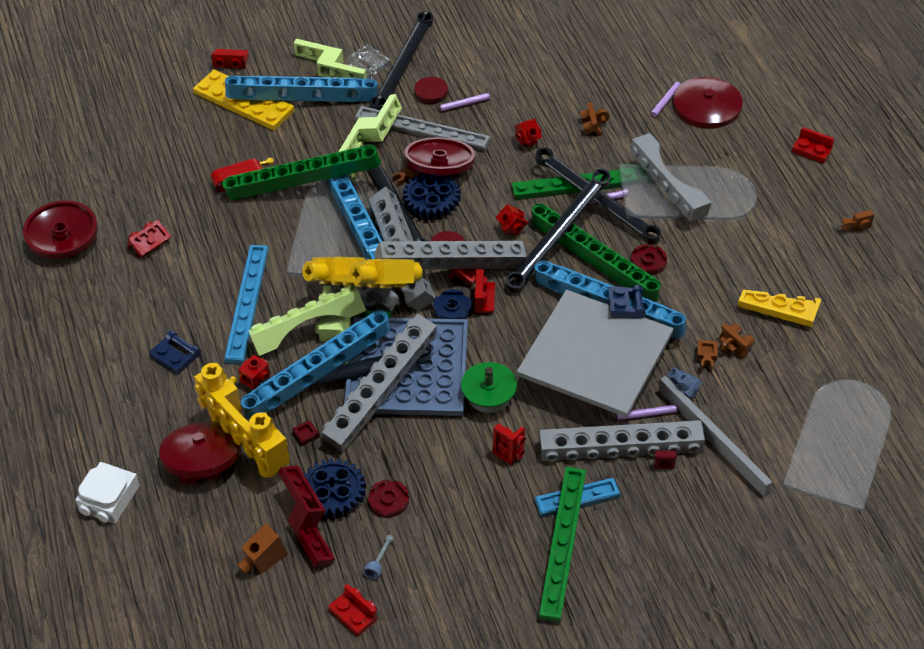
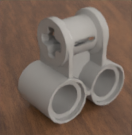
M366 285L357 288L363 298L364 306L376 307L377 311H388L391 314L399 301L397 294L391 291L392 287L379 288L367 287Z

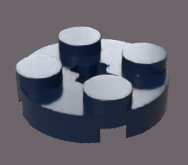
M445 290L439 297L437 295L433 302V309L437 319H467L471 313V299L469 296L467 298L464 292L460 290Z

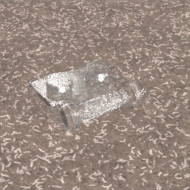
M368 44L346 59V63L349 66L366 69V77L368 79H373L378 72L391 65L389 58ZM360 59L362 62H364L371 68L368 69L367 67L359 63L357 60Z

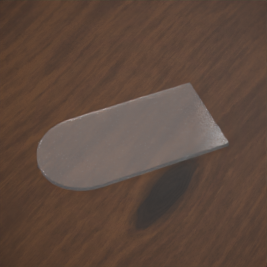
M619 164L627 218L687 219L641 165ZM664 165L676 179L692 188L701 190L712 202L708 215L699 219H739L748 215L755 207L757 192L754 185L747 177L735 170L716 166Z
M348 176L372 221L373 213L370 209L371 204L369 198L374 195L372 188L363 180L356 178L355 181H352L351 177ZM327 180L315 183L305 196L286 272L287 275L303 276V266L305 262L312 261V257L364 258V254L340 210Z
M837 380L822 386L813 397L783 487L863 512L891 421V409L886 398L874 387L856 380Z

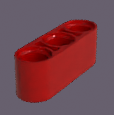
M249 159L216 169L211 173L210 177L218 192H226L222 184L225 178L260 170L262 167L257 159Z

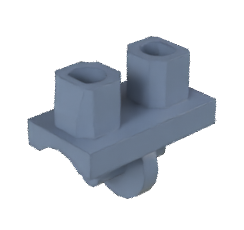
M675 367L667 374V377L688 398L696 396L699 390L698 386L702 384L700 379L682 370L679 371Z

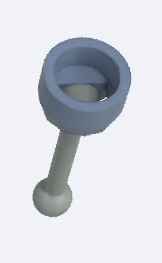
M392 535L385 537L386 542L376 561H370L366 564L363 570L366 577L373 580L379 578L382 571L379 562L389 543L393 542Z

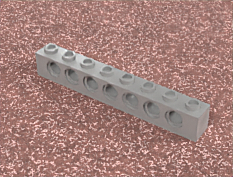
M384 187L370 197V209L375 215V223L380 228L379 234L384 241H413L396 195L387 187ZM422 269V277L418 282L408 283L406 287H399L404 293L406 305L413 307L417 311L436 299L425 269Z
M380 241L374 253L375 259L414 260V262H418L421 265L422 269L518 268L526 259L523 241Z
M418 313L407 322L405 330L397 334L391 347L385 349L380 361L375 362L367 377L364 376L360 380L359 387L354 392L352 391L348 395L346 403L335 411L334 418L330 422L325 423L322 428V436L325 442L342 453L346 450L436 337L437 325ZM418 336L416 339H411L410 337ZM401 350H406V351H407V352L404 353V354L398 353V352L401 351ZM388 365H395L394 368H387ZM378 379L384 380L381 383H375ZM366 394L372 395L369 398H363ZM353 409L360 410L358 413H351ZM341 424L348 425L343 429L338 428Z
M701 420L540 430L539 433L541 462L626 456L636 457L643 455L655 456V451H676V454L703 452L705 442Z

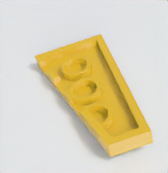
M743 290L737 307L812 327L821 299L815 298L814 301L805 300L803 296H797V299L786 298L785 294L769 296L768 292Z

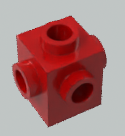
M535 118L514 125L516 139L521 145L527 144V146H532L538 143V139L542 138L541 127L537 124Z
M508 204L496 216L501 225V230L506 234L510 233L517 236L528 224L523 211Z
M255 355L251 356L238 369L240 382L255 390L260 382L270 377L268 362Z

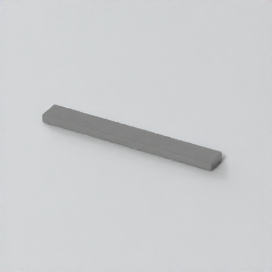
M361 106L355 116V121L357 122L362 117H377L381 110ZM402 115L396 117L389 129L423 138L440 137L455 139L468 144L474 150L485 152L490 142V136Z
M664 376L661 378L659 392L672 405H676L677 410L688 421L701 420L704 437L763 497L769 495L772 481L668 377Z

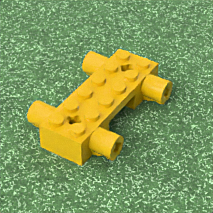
M312 257V261L305 262L302 269L303 277L308 282L319 281V284H343V286H354L355 284L357 287L367 285V287L391 288L392 286L406 287L408 283L418 282L423 273L421 265L418 262H414V260L365 259L362 257Z
M218 363L206 364L202 368L201 373L194 376L196 383L194 388L198 393L197 401L199 405L209 411L212 422L220 423L222 429L232 435L234 442L244 448L249 458L253 457L256 460L258 472L262 477L270 478L275 476L280 467L290 463L286 438L275 427L272 419L268 417L266 412L254 414L248 422L241 415L242 409L238 388L227 378L223 368Z

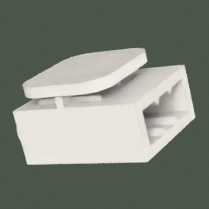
M100 462L96 468L89 471L79 486V495L75 500L80 513L85 516L97 517L103 522L116 524L140 486L137 474Z

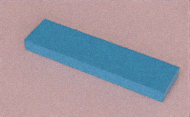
M614 478L585 484L580 508L620 498V492ZM561 491L535 497V503L541 518L557 514Z

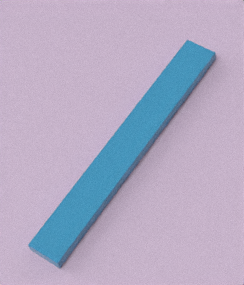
M250 245L224 358L225 363L243 364L245 361L250 340L248 330H251L253 326L269 251L268 246Z

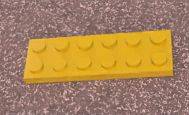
M216 70L211 71L193 88L194 94L273 131L295 111L293 105L282 100L227 98L225 96V78L229 76Z

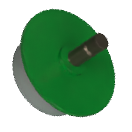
M484 362L472 366L465 372L461 380V389L473 408L481 412L493 413L502 410L508 405L516 392L517 381L513 372L506 366L494 362Z

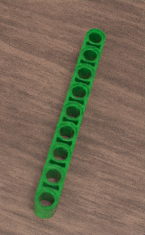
M367 145L229 176L224 179L222 184L228 197L235 200L375 169L381 164V160L376 147Z
M538 203L532 206L531 223L546 234L561 215L548 206ZM572 224L558 241L562 246L623 287L632 288L635 285H640L643 288V298L654 302L659 300L661 284L656 278L575 224Z

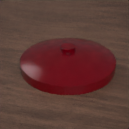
M697 77L685 81L675 91L673 101L677 115L685 122L700 128H720L731 124L739 117L743 104L742 96L734 85L715 77Z
M440 137L425 138L414 141L405 148L404 160L409 167L422 173L451 175L470 169L475 162V151L471 146L459 140Z
M69 200L55 201L39 207L27 218L23 227V236L27 247L36 255L49 259L67 258L82 252L91 245L98 232V224L94 212L80 202Z
M198 422L180 427L165 437L159 448V456L162 466L168 472L180 477L200 478L217 474L229 468L239 458L242 447L234 442L229 432L226 433L222 429L220 423Z

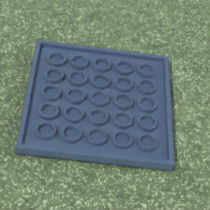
M353 317V324L366 317ZM388 318L390 325L389 333L351 358L349 363L382 356L385 349L392 346L397 334L405 330L406 324L411 318ZM427 319L437 325V335L429 344L432 352L431 360L426 364L415 362L374 414L463 416L464 394L461 389V380L466 372L468 319ZM412 336L410 338L416 339L418 338V336ZM425 349L424 352H423L421 355H424V354L428 353L429 351H427V350ZM368 374L347 378L344 404L348 395L359 387L360 380L364 376L367 377ZM378 379L375 383H381L384 380ZM366 394L363 398H369L372 395ZM353 409L351 413H358L360 410Z

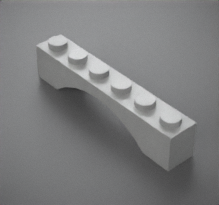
M651 133L632 139L630 147L632 157L640 163L641 167L647 171L652 180L660 186L661 190L667 194L672 203L681 210L682 214L690 222L708 215L712 202L701 190L682 183L666 169L660 158V144Z

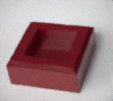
M310 420L292 428V433L301 446L320 438L318 431Z
M655 451L654 469H675L676 451Z

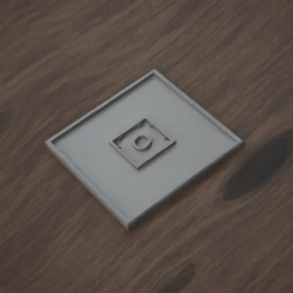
M566 290L518 368L517 376L628 417L673 334L674 328L644 317H610L608 304Z

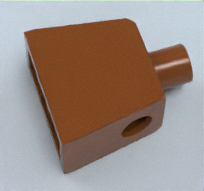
M264 524L242 546V551L246 557L237 566L244 574L253 567L259 573H264L286 557L288 553L280 537L267 524Z

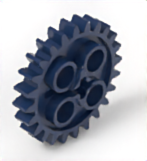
M421 173L420 178L414 176V180H409V184H405V189H403V202L405 207H408V211L413 210V215L419 213V217L426 215L427 219L430 215H433L434 219H436L437 215L443 217V213L449 215L450 210L455 211V206H459V201H461V189H459V184H456L455 179L451 180V176L445 178L444 175L427 174L425 176Z
M330 458L329 463H326L322 459V465H318L315 462L314 469L308 467V474L303 473L326 510L324 518L332 514L333 519H335L337 513L344 517V511L351 514V507L358 509V502L362 503V496L366 495V482L364 475H361V469H356L355 464L349 466L348 460L341 463L340 458H338L337 462H333V459Z

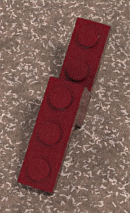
M298 465L280 467L278 474L296 502L287 519L288 523L315 567L332 565L335 557L317 529L326 511Z

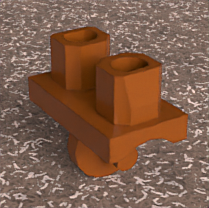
M592 102L587 103L588 109L580 112L585 132L590 134L596 131L597 136L602 135L600 123L605 124L609 120V112L603 109H598L596 112Z
M726 323L721 325L722 333L719 337V341L722 343L721 350L724 353L729 351L732 353L736 352L743 359L746 358L749 349L754 346L755 339L750 334L741 337L742 329L737 323L730 326Z

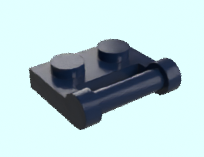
M635 285L632 288L609 286L610 317H645L646 310L643 307L642 286ZM629 297H634L635 308H630Z
M171 330L159 344L149 351L151 358L179 375L199 357L201 349L187 343L178 337L176 332ZM175 343L189 353L184 355L172 347L171 344Z

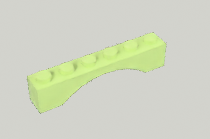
M346 286L341 289V292L336 294L329 293L322 300L317 302L315 300L310 301L303 308L291 309L286 315L272 317L269 320L270 322L265 324L258 323L248 331L258 355L261 356L277 349L287 333L307 319L324 315L350 318L366 311L358 289L355 286Z

